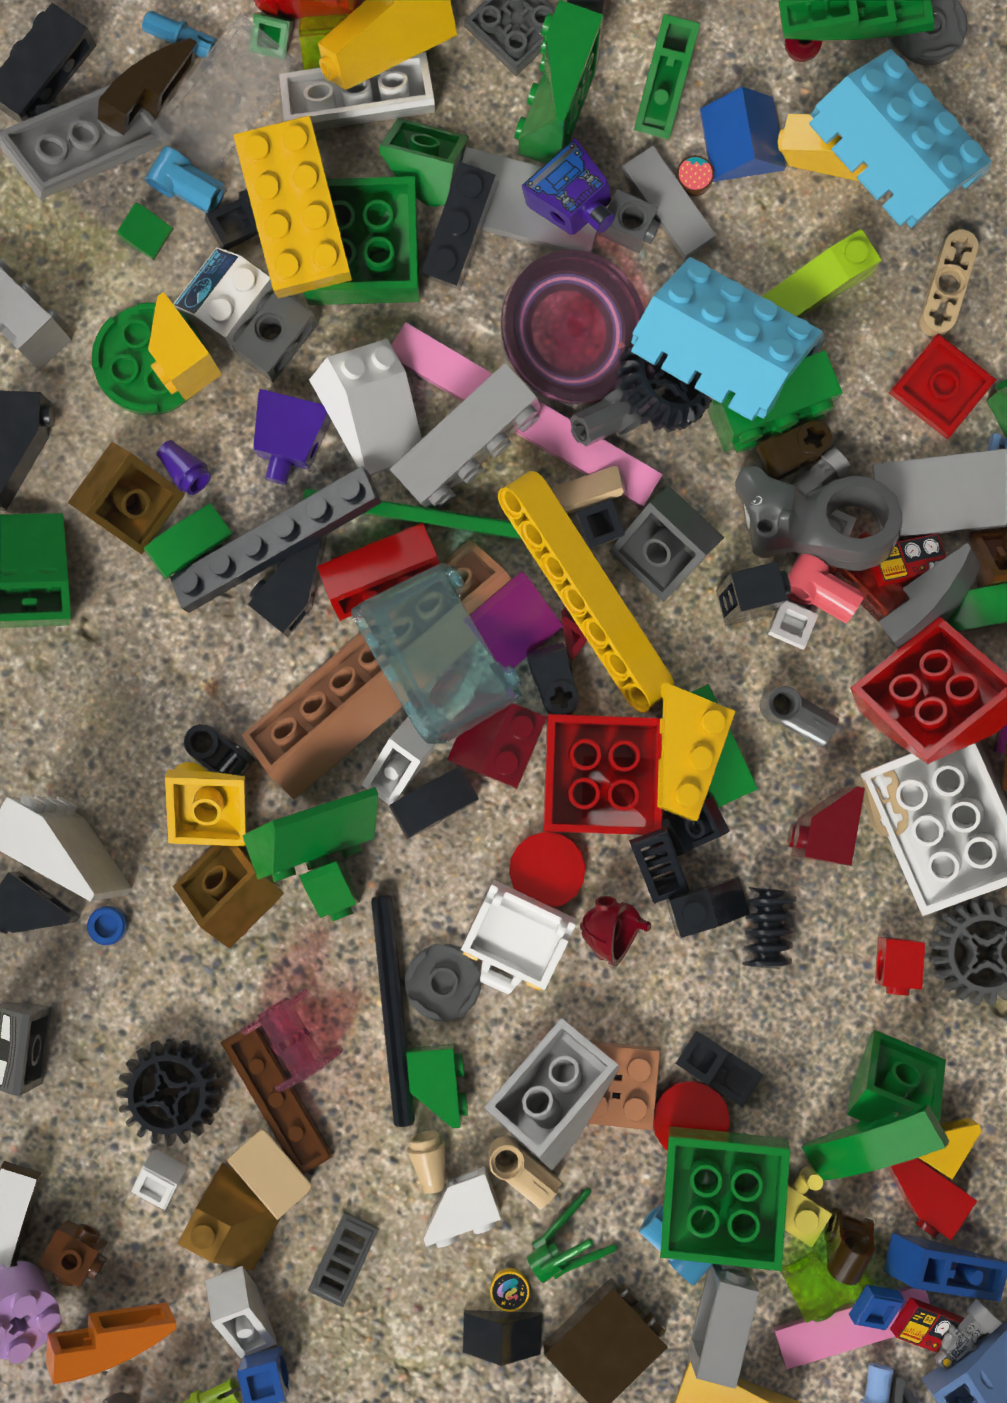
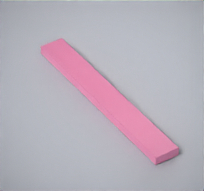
M406 322L391 345L404 368L462 402L492 375L491 372ZM539 401L542 409L537 413L540 416L538 421L527 431L522 432L519 429L516 434L585 475L612 466H618L627 490L622 497L643 509L663 474L604 439L587 447L580 442L577 443L571 433L570 420Z

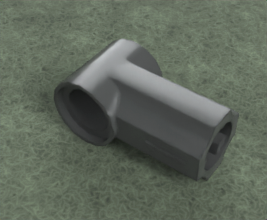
M616 389L605 396L599 403L575 413L569 420L573 437L577 443L580 442L587 447L616 432L619 435H623L640 425L641 416L637 413L629 415L631 406L628 402H620L624 392Z
M788 686L777 687L765 692L759 703L760 711L768 721L781 724L820 748L824 747L828 740L831 739L839 721V718L804 699L794 688ZM777 694L782 695L788 702V709L784 715L777 713L773 707V700Z

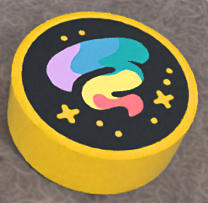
M513 1268L499 1271L493 1277L490 1286V1295L493 1303L499 1309L506 1312L521 1309L529 1298V1283L526 1276L521 1271Z

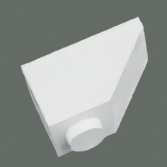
M410 714L389 738L362 786L366 789L376 787L378 797L388 805L397 801L426 762L440 740L441 735Z
M243 1266L225 1270L220 1275L206 1280L211 1323L240 1359L245 1355L259 1352L277 1344L276 1336L257 1285Z

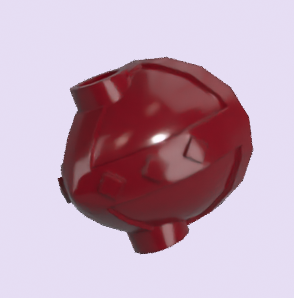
M611 896L598 897L595 900V907L589 910L584 915L582 922H580L582 938L590 946L597 958L607 961L612 966H618L623 960L639 929L645 932L651 929V923L642 919L633 905L624 902L618 903Z

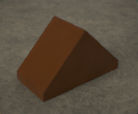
M1007 527L971 532V547L981 564L976 575L977 588L1007 583Z

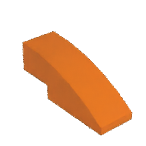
M167 1302L89 1313L88 1328L47 1334L46 1366L52 1384L78 1380L106 1371L156 1345L176 1330L177 1322Z

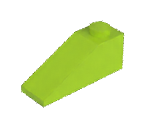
M860 229L825 250L761 297L774 302L777 306L801 318L872 276L882 260L864 231Z

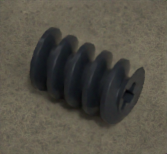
M748 887L759 894V897L747 900V904L758 909V911L746 915V920L756 924V928L746 930L745 935L754 939L755 943L744 946L743 950L754 955V959L744 961L742 965L780 969V967L792 964V958L782 954L781 951L793 948V943L784 939L783 936L794 933V927L784 923V920L794 918L796 912L785 907V905L796 902L797 896L785 890Z

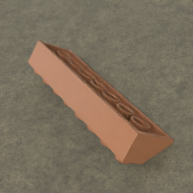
M471 539L440 564L445 575L444 579L405 594L241 735L268 775L293 800L309 789L316 780L331 767L338 764L345 755L360 742L367 739L374 730L389 717L396 714L404 704L418 692L425 689L433 679L447 667L454 664L462 654L478 641L463 621L512 579L497 562Z

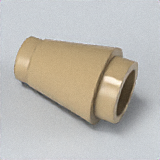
M425 1131L411 1136L407 1152L422 1185L423 1192L433 1194L446 1188L445 1141L440 1139V1134L437 1131Z

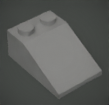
M561 1018L484 1108L547 1167L553 1170L579 1139L620 1066Z

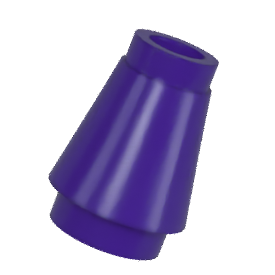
M169 440L159 447L156 455L181 492L186 491L189 495H195L207 486L211 479V474L206 463L177 445L173 440Z

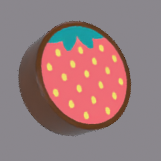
M692 155L682 160L676 173V179L689 196H700L706 193L711 187L714 178L712 164L706 158L698 155Z

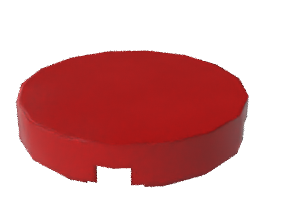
M541 832L529 836L517 846L510 859L509 875L514 890L555 908L565 905L578 894L584 883L585 863L581 851L572 840L559 833Z
M692 1080L675 1082L664 1089L655 1101L653 1130L655 1136L667 1151L669 1126L728 1132L730 1118L726 1103L715 1089L703 1082Z

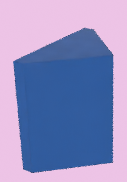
M742 86L700 108L707 156L714 169L712 182L785 171L784 156L778 148L779 127L772 96Z

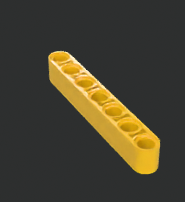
M535 471L526 472L499 490V504L627 702L636 711L646 713L663 700L661 698V683L667 682L674 685V680L545 479Z

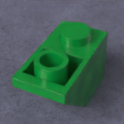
M454 1043L408 1048L406 1054L410 1093L451 1128H461V1117L468 1116L466 1092L459 1093L458 1077L465 1076L463 1053H455Z

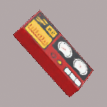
M938 534L897 542L890 557L878 566L872 567L878 587L917 579L945 559L946 555Z
M911 1297L890 1327V1330L898 1339L938 1353L940 1350H944L941 1342L944 1335L949 1333V1327L954 1325L957 1328L965 1318Z

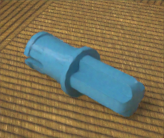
M149 11L145 14L142 22V30L171 44L189 38L197 42L195 54L207 61L212 59L211 54L214 55L216 51L217 38L189 27L187 21L182 20L179 23L154 11Z

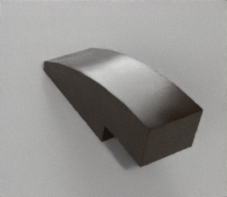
M189 38L170 44L130 66L100 96L97 119L120 134L125 135L142 109L157 116L194 64L197 42Z

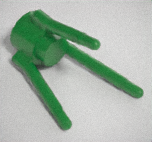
M585 1188L541 1237L532 1242L535 1251L527 1255V1260L540 1282L545 1283L553 1277L557 1279L568 1271L617 1251V1245L611 1244L568 1262L571 1258L593 1246V1240L587 1239L563 1252L557 1242L551 1245L548 1243L592 1193L590 1188Z

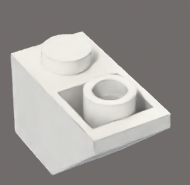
M486 1166L448 1180L446 1188L425 1229L424 1242L426 1247L435 1243L438 1248L451 1245L459 1240L458 1235L473 1230L474 1234L487 1232L496 1226V1221L501 1220V1210Z

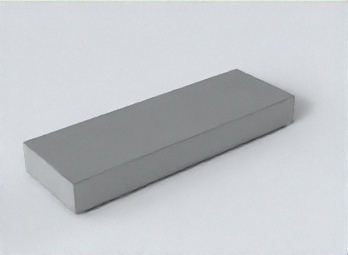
M651 146L622 165L623 174L640 198L658 207L655 219L660 223L661 228L684 260L715 240L716 234L654 146Z

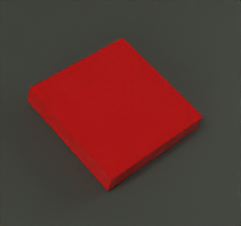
M937 334L889 394L944 438L948 439L997 379L943 336Z

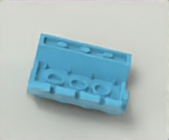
M892 49L846 76L815 106L814 111L810 115L813 119L809 122V125L826 144L830 143L838 134L842 139L831 150L851 172H854L865 163L867 168L858 175L857 179L877 201L888 192L893 195L882 207L900 227L905 223L910 228L914 227L924 220L942 199L961 186L967 189L984 177L991 168L992 160L986 155L980 144L968 135L959 125L954 115L941 105L933 96L931 90L907 67L906 62L897 56Z
M689 257L651 299L632 333L631 343L634 346L631 352L653 365H656L663 353H666L668 356L661 367L662 370L686 384H690L697 372L701 373L702 375L697 381L695 389L721 404L725 401L730 391L734 392L735 395L728 408L753 421L756 416L765 419L775 406L785 382L806 357L814 355L819 351L826 338L822 330L809 324L806 320L791 314L777 306L774 302L759 296L743 287L740 283L709 268L706 264Z

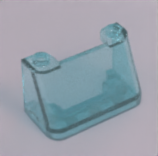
M440 563L351 609L356 625L418 734L428 744H446L523 697L518 688L522 685L518 674L511 665L504 667L500 662H496L462 603L460 587L464 585V581L453 565L448 567L445 563Z

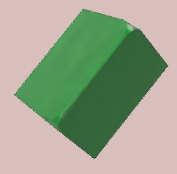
M263 12L254 13L249 52L285 61L295 20L278 15L272 16Z
M135 202L119 227L117 234L123 243L155 260L173 228L147 208Z

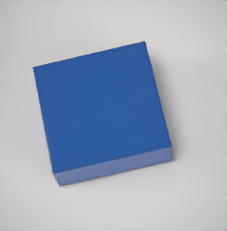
M867 1284L848 1315L854 1325L887 1330L905 1300L899 1290Z

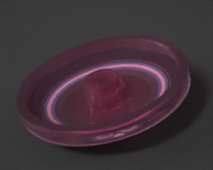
M582 250L555 251L538 258L528 265L512 282L502 306L501 336L510 363L517 374L532 389L557 402L586 404L603 399L609 393L616 390L615 386L619 378L614 373L619 365L618 359L632 341V333L645 311L642 301L631 281L610 261Z

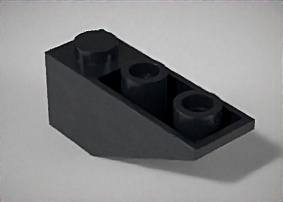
M328 534L274 564L276 571L267 581L265 579L260 580L249 594L252 599L247 605L287 638L312 609L319 578L317 566L322 564Z

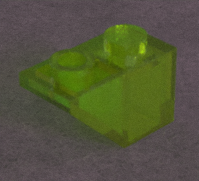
M811 1252L782 1267V1271H780L806 1323L812 1320L814 1322H821L830 1318L835 1313L834 1309L846 1303L855 1304L867 1284L876 1286L866 1270L860 1282L856 1285H846L837 1281L827 1270V1256L816 1252Z

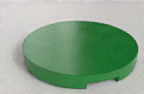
M153 302L137 303V306L125 309L113 318L110 317L97 333L92 348V369L102 391L120 408L134 414L146 416L168 413L188 401H185L179 391L171 394L150 366L156 361L148 350L156 303ZM179 312L203 344V341L194 325L185 315Z

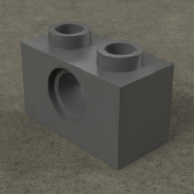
M273 292L272 295L266 294L261 299L256 308L257 314L249 324L244 323L237 330L233 338L234 344L232 345L238 358L272 383H274L318 326L313 312L291 296L278 299ZM268 328H281V333L277 338L273 340L263 338Z

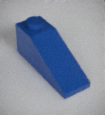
M893 1233L883 1271L914 1289L1001 1302L1007 1278V1262L922 1237Z

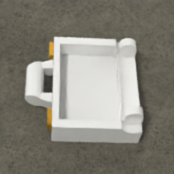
M493 880L461 950L464 951V955L476 961L478 958L483 960L480 982L508 995L522 980L527 981L526 985L539 991L541 989L545 990L577 924V919ZM493 965L514 976L510 979L489 968Z

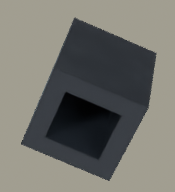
M612 499L582 509L569 516L589 549L625 536Z

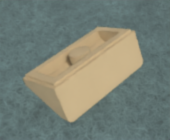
M612 466L551 488L567 514L622 496L627 491L618 466Z
M263 1128L251 1136L227 1159L228 1163L277 1220L313 1188L312 1184Z

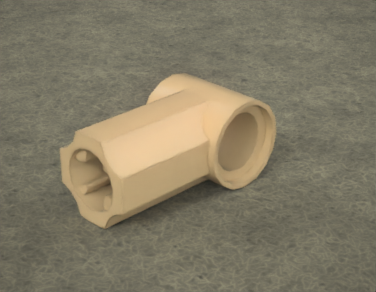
M501 1136L491 1142L488 1148L491 1172L497 1178L508 1182L539 1209L548 1205L557 1194L562 1181L523 1150L516 1139L510 1136ZM511 1150L516 1154V1159L512 1164L503 1166L495 1161L496 1156L501 1151Z

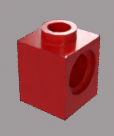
M878 937L875 983L885 986L886 993L909 996L910 989L922 990L925 942Z

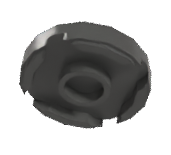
M931 0L934 30L892 37L898 51L909 61L920 65H937L949 60L961 47L967 32V16L957 0Z
M434 944L421 950L410 962L405 975L406 992L411 1005L422 1016L434 1021L453 1020L464 1016L476 1004L481 991V973L476 961L464 955V951L460 947L453 944Z

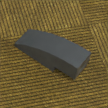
M968 543L905 586L903 590L910 600L879 621L898 649L939 616L947 622L961 604L981 567L980 562Z

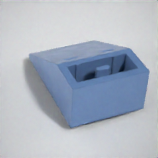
M1007 1322L999 1326L992 1334L989 1333L974 1344L977 1346L975 1351H969L958 1361L952 1359L953 1362L947 1369L937 1367L921 1378L936 1403H1007Z

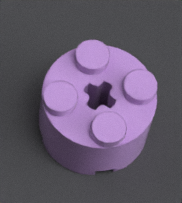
M16 1261L18 1266L5 1268L4 1264L0 1265V1359H8L13 1364L21 1363L28 1359L31 1352L41 1347L47 1341V1334L55 1332L62 1323L59 1305L43 1272L36 1265L26 1261Z

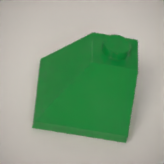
M397 118L380 144L379 153L396 177L415 176L416 199H419L427 206H444L458 165L462 162L469 136Z
M874 1030L851 1084L847 1115L860 1121L869 1118L870 1122L895 1112L903 1115L929 1104L937 1120L940 1121L946 1059Z

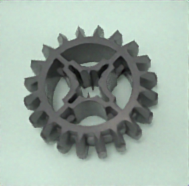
M969 900L967 910L962 905H955L954 913L956 919L950 914L944 913L941 918L947 927L934 926L933 928L935 934L941 935L940 941L933 940L928 943L929 947L939 949V954L930 956L929 962L942 965L936 969L934 976L938 979L948 977L944 982L943 988L949 992L956 989V998L962 1001L969 996L972 1004L980 1005L984 997L987 1004L995 1005L997 994L1001 999L1007 1001V964L1001 955L1002 948L1007 943V906L1000 904L995 909L994 902L990 900H984L981 907L978 901ZM983 920H988L997 926L993 932L987 931L981 937L966 929L969 925ZM957 940L963 947V955L957 962L959 967L956 965L954 956ZM975 944L987 946L988 950L984 951L988 952L986 958L989 961L976 957L980 953L976 952L978 946ZM983 968L997 975L993 980L979 984L971 983L966 979L971 973L977 974Z

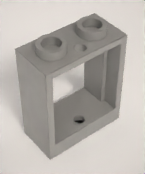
M712 1264L707 1271L687 1353L696 1379L736 1389L759 1290L748 1270H744L745 1267Z

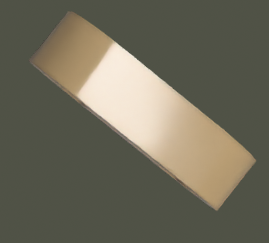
M873 766V767L867 769L866 771L871 770V769H874V768H876V767H878V766ZM890 770L883 773L884 777L890 776L892 779V784L887 786L889 798L882 800L880 790L876 788L883 807L885 803L891 802L893 812L895 814L901 813L903 821L897 823V830L894 831L896 836H898L907 829L909 818L907 810L901 807L897 801L896 791L900 784L896 773ZM861 777L860 787H865L863 799L870 824L878 835L888 837L889 833L885 825L881 824L882 817L866 780L863 781Z

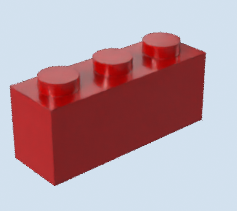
M423 523L403 529L399 533L377 542L369 543L362 548L335 557L317 566L328 598L339 621L445 578Z

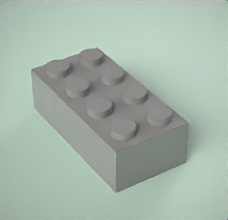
M505 362L393 465L390 470L420 504L426 508L433 509L436 506L438 509H441L455 497L456 494L453 490L463 480L468 484L483 471L484 468L481 464L492 455L494 458H497L512 444L509 440L512 435L519 429L522 432L527 431L538 421L540 416L537 413L542 409L538 398Z

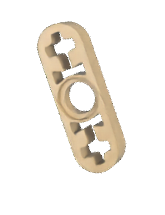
M959 229L953 231L941 245L919 317V325L922 331L930 337H935L937 334L941 336L946 335L957 321L979 248L977 238L968 230ZM957 242L963 243L962 249L965 252L959 258L957 265L951 264L956 254L954 245ZM943 275H952L958 281V290L953 293L945 292L939 285V278ZM941 302L947 303L941 315V318L946 321L937 326L934 324L935 318L932 315L938 310Z

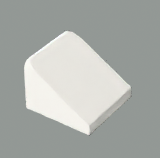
M155 1149L143 1165L131 1192L166 1210L187 1171V1166Z

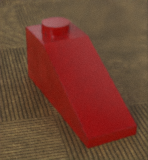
M919 1158L886 1167L908 1208L919 1217L915 1224L934 1238L940 1232L952 1240L977 1203V1200Z

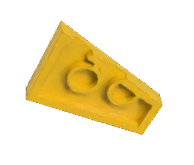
M667 682L661 683V698H663V718L660 719L662 752L658 767L657 807L691 821H698L736 711Z

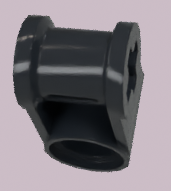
M563 642L526 653L534 683L538 687L547 714L572 715L576 710L579 697L572 676L571 664ZM561 691L563 697L570 696L571 699L567 701L565 709H561L559 704L551 703L555 699L556 692Z
M201 724L192 726L184 736L183 744L185 750L190 756L206 767L209 772L243 776L251 765L256 766L259 762L247 750L233 740L231 741L212 726ZM203 731L209 732L213 739L211 749L205 753L199 752L194 744L196 736Z

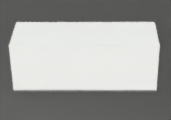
M422 52L347 90H344L332 81H328L320 68L279 74L284 122L310 115L314 131L435 113L434 95L426 52Z

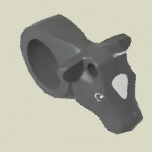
M749 465L742 468L735 481L736 493L744 508L746 529L751 538L753 554L761 558L774 556L773 562L778 561L779 567L783 566L788 553L797 552L813 555L826 564L838 568L862 571L878 566L890 557L902 532V511L897 496L883 483L869 477L849 476L834 480L819 488L808 497L796 487L772 478L764 468L757 465ZM847 506L862 507L871 511L880 520L883 529L874 536L863 539L850 538L838 533L830 525L827 517L839 508Z

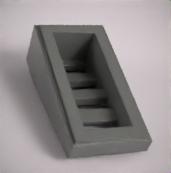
M344 1211L308 1291L339 1307H344L379 1228ZM345 1228L365 1237L364 1244L343 1235ZM340 1244L359 1253L357 1259L337 1250V1245ZM332 1259L350 1268V1274L328 1265L330 1260ZM323 1275L343 1284V1289L323 1280Z

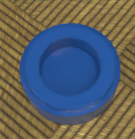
M114 906L98 908L90 915L87 922L89 936L100 945H112L121 941L125 937L129 926L125 913Z

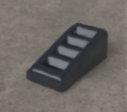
M666 827L629 840L654 904L690 891ZM662 841H663V844H660V845H658V846H655V847L646 849V850H644V851L641 850L642 848H645V847H648V846H650V845H653V844H656V843H659V842H662ZM663 851H667L666 854L654 857L649 860L645 859L646 857L658 854ZM667 861H671V862L668 863V864H665V865L656 867V868L651 869V870L649 869L650 867L656 866V865H658V864H661V863H664V862H667ZM674 870L672 873L653 879L655 876Z

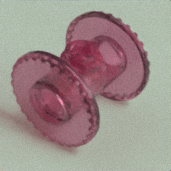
M303 989L289 998L282 999L257 1015V1018L240 1029L244 1036L262 1025L271 1040L273 1051L277 1056L281 1057L289 1070L290 1075L274 1086L277 1092L284 1091L314 1075L343 1052V1047L339 1044L322 1054L293 1005L310 995L307 989Z

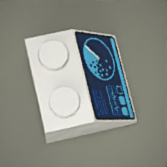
M216 247L173 305L189 320L233 351V338L237 330L244 323L249 324L257 314L256 308L261 299L266 294L272 295L274 291L270 277L242 256Z

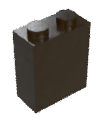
M612 1278L604 1283L543 1343L544 1356L588 1403H612L668 1348L663 1334L667 1331L665 1326L652 1312L645 1315L636 1305L639 1299L624 1282L618 1286Z

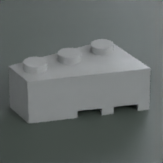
M0 258V332L40 371L71 341L70 337L63 331L67 323L52 308L46 312L38 304L41 298L26 282L19 286L11 278L15 272Z

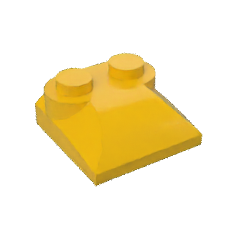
M184 762L177 765L174 769H167L165 789L168 843L246 846L242 836L247 833L245 776L209 772L203 766L194 762Z

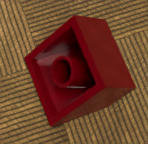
M476 690L447 761L517 790L547 717L513 702Z
M865 787L841 788L797 818V824L790 826L787 838V847L792 848L791 856L852 866Z

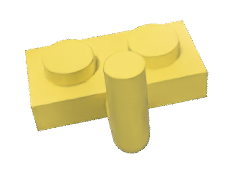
M806 1166L800 1171L792 1186L788 1184L785 1231L813 1247L832 1213L805 1195L809 1188L817 1191L823 1186V1179L812 1167Z

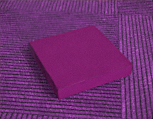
M522 571L463 621L505 675L527 658L526 653L535 651L563 627L531 580Z

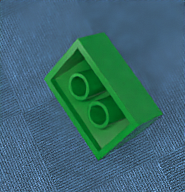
M376 787L273 820L242 835L257 879L272 876L273 881L277 882L296 875L294 867L306 863L307 869L311 870L330 863L328 855L339 852L342 859L362 852L361 844L375 837L378 803Z

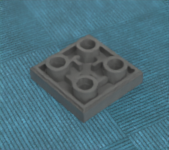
M485 0L464 20V27L515 76H518L540 54L544 39L541 36L545 17L548 12L554 14L556 8L547 0Z

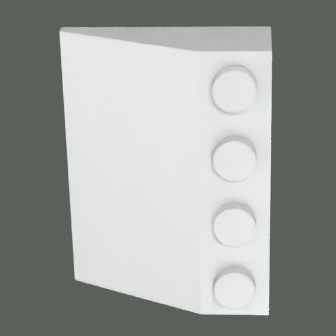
M981 741L930 764H926L912 753H908L861 773L863 781L866 780L882 817V825H885L888 831L889 841L922 916L1007 886V800ZM890 770L896 773L900 784L896 791L897 801L901 807L907 810L909 818L907 829L898 836H896L894 831L897 830V823L903 821L901 813L895 814L893 812L891 802L885 803L883 807L876 788L880 790L882 800L889 798L887 786L892 784V779L890 776L884 777L883 773Z
M24 794L22 798L7 797L0 808L1 852L89 901L129 895L132 887L87 820L75 813L78 808L76 805L58 796L54 799L50 796L43 798L38 795L31 797Z

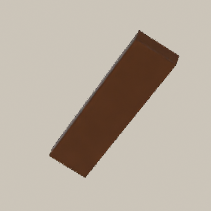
M257 1022L251 1023L223 1040L221 1045L281 1148L304 1175L332 1158L334 1155Z

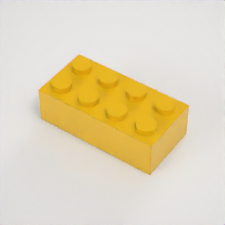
M310 115L233 134L272 288L277 298L351 281L352 277Z

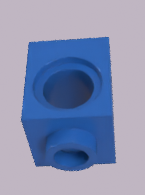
M282 1346L245 1355L237 1369L244 1403H279L286 1400L291 1387V1381Z

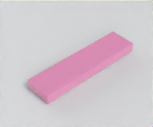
M909 1285L895 1289L899 1290L905 1301L887 1330L854 1325L848 1314L856 1302L773 1327L786 1369L788 1370L895 1337L890 1327L911 1297L930 1304L926 1290L914 1289Z

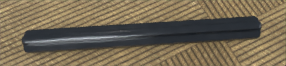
M390 895L373 897L371 905L393 1123L395 1127H408L414 1124L415 1116L413 1096L409 1088L406 1054L408 1047L393 900Z

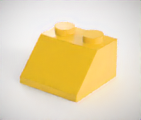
M164 292L157 296L148 348L156 361L150 366L171 394L179 391L186 401L220 377L222 373Z

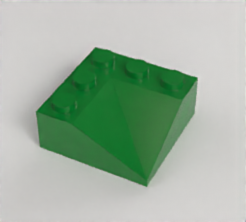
M559 0L554 14L547 13L541 31V36L544 39L540 54L543 57L539 71L543 72L539 84L535 82L532 84L527 99V105L531 106L527 118L520 117L514 139L519 140V155L546 164L570 142L597 70L603 14L563 0Z
M415 176L327 179L352 280L304 292L308 305L420 302Z
M669 1126L660 1258L782 1271L790 1161L788 1138Z

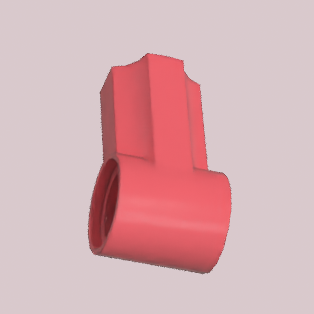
M810 554L799 555L788 574L791 593L787 594V598L801 605L813 604L844 623H847L852 618L864 598L863 592L830 574L827 564Z

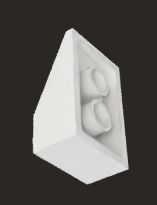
M388 339L327 357L309 379L357 467L363 466L370 476L389 470L422 440L406 371Z

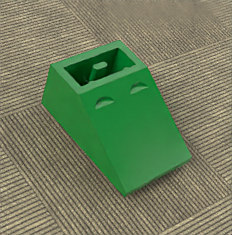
M63 513L0 514V628L70 626V594Z

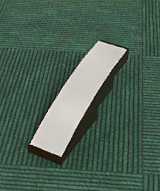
M4 1161L0 1167V1265L4 1264L5 1268L17 1266L16 1261L19 1259L21 1246L28 1236L42 1173Z

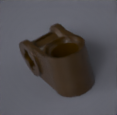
M813 420L786 433L777 434L763 441L755 447V450L766 472L772 478L780 480L820 459L821 455L831 444L832 434L826 424ZM808 435L811 439L818 438L820 440L817 447L813 444H805Z
M834 1207L831 1210L832 1216L827 1222L824 1232L827 1250V1270L837 1281L846 1285H856L860 1282L875 1252L873 1237L874 1221L868 1218L862 1221L843 1214L841 1209Z

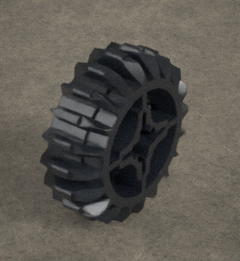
M630 342L627 345V349L620 355L618 359L619 365L614 373L619 378L615 388L624 392L620 402H628L631 406L629 415L637 413L641 416L640 425L647 424L650 421L653 431L664 428L667 433L676 429H686L693 422L698 421L712 402L709 396L695 389V385L702 374L697 372L690 384H686L661 369L668 356L666 353H663L659 362L653 365L631 352L634 344Z
M174 1038L166 1040L164 1049L158 1040L153 1041L150 1044L151 1053L142 1047L136 1052L139 1061L129 1059L126 1062L127 1068L132 1073H122L119 1076V1081L128 1085V1087L117 1091V1097L128 1098V1102L121 1105L119 1111L121 1113L131 1111L133 1116L126 1121V1125L130 1127L138 1122L141 1127L137 1131V1136L140 1138L148 1131H151L150 1139L152 1144H157L163 1134L167 1146H172L175 1143L177 1135L183 1144L191 1140V1132L197 1136L204 1133L205 1130L202 1123L211 1125L215 1121L214 1115L209 1110L218 1111L222 1106L219 1100L212 1098V1096H218L224 1092L223 1086L212 1085L213 1081L222 1076L221 1071L209 1073L207 1068L215 1062L214 1058L209 1057L202 1062L199 1057L203 1054L204 1048L201 1046L197 1047L192 1054L189 1053V1040L182 1041L178 1050ZM168 1061L178 1062L186 1066L194 1076L186 1078L179 1076L175 1072L173 1065L169 1066ZM155 1064L157 1073L154 1074L155 1088L149 1093L142 1095L143 1078L150 1066ZM167 1086L169 1088L176 1087L177 1089L186 1086L174 1097L172 1095L165 1096V1094L155 1097ZM199 1088L200 1100L193 1116L186 1119L184 1110L187 1108L185 1103L186 1094ZM148 1107H161L165 1110L168 1119L172 1118L173 1122L156 1117L150 1112Z

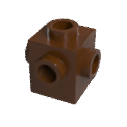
M66 1220L57 1228L38 1265L52 1272L53 1278L59 1283L66 1286L75 1285L80 1287L88 1277L95 1279L107 1259V1257L102 1255V1252L108 1242L100 1238L101 1234L95 1228L86 1224H80L79 1226L70 1220Z

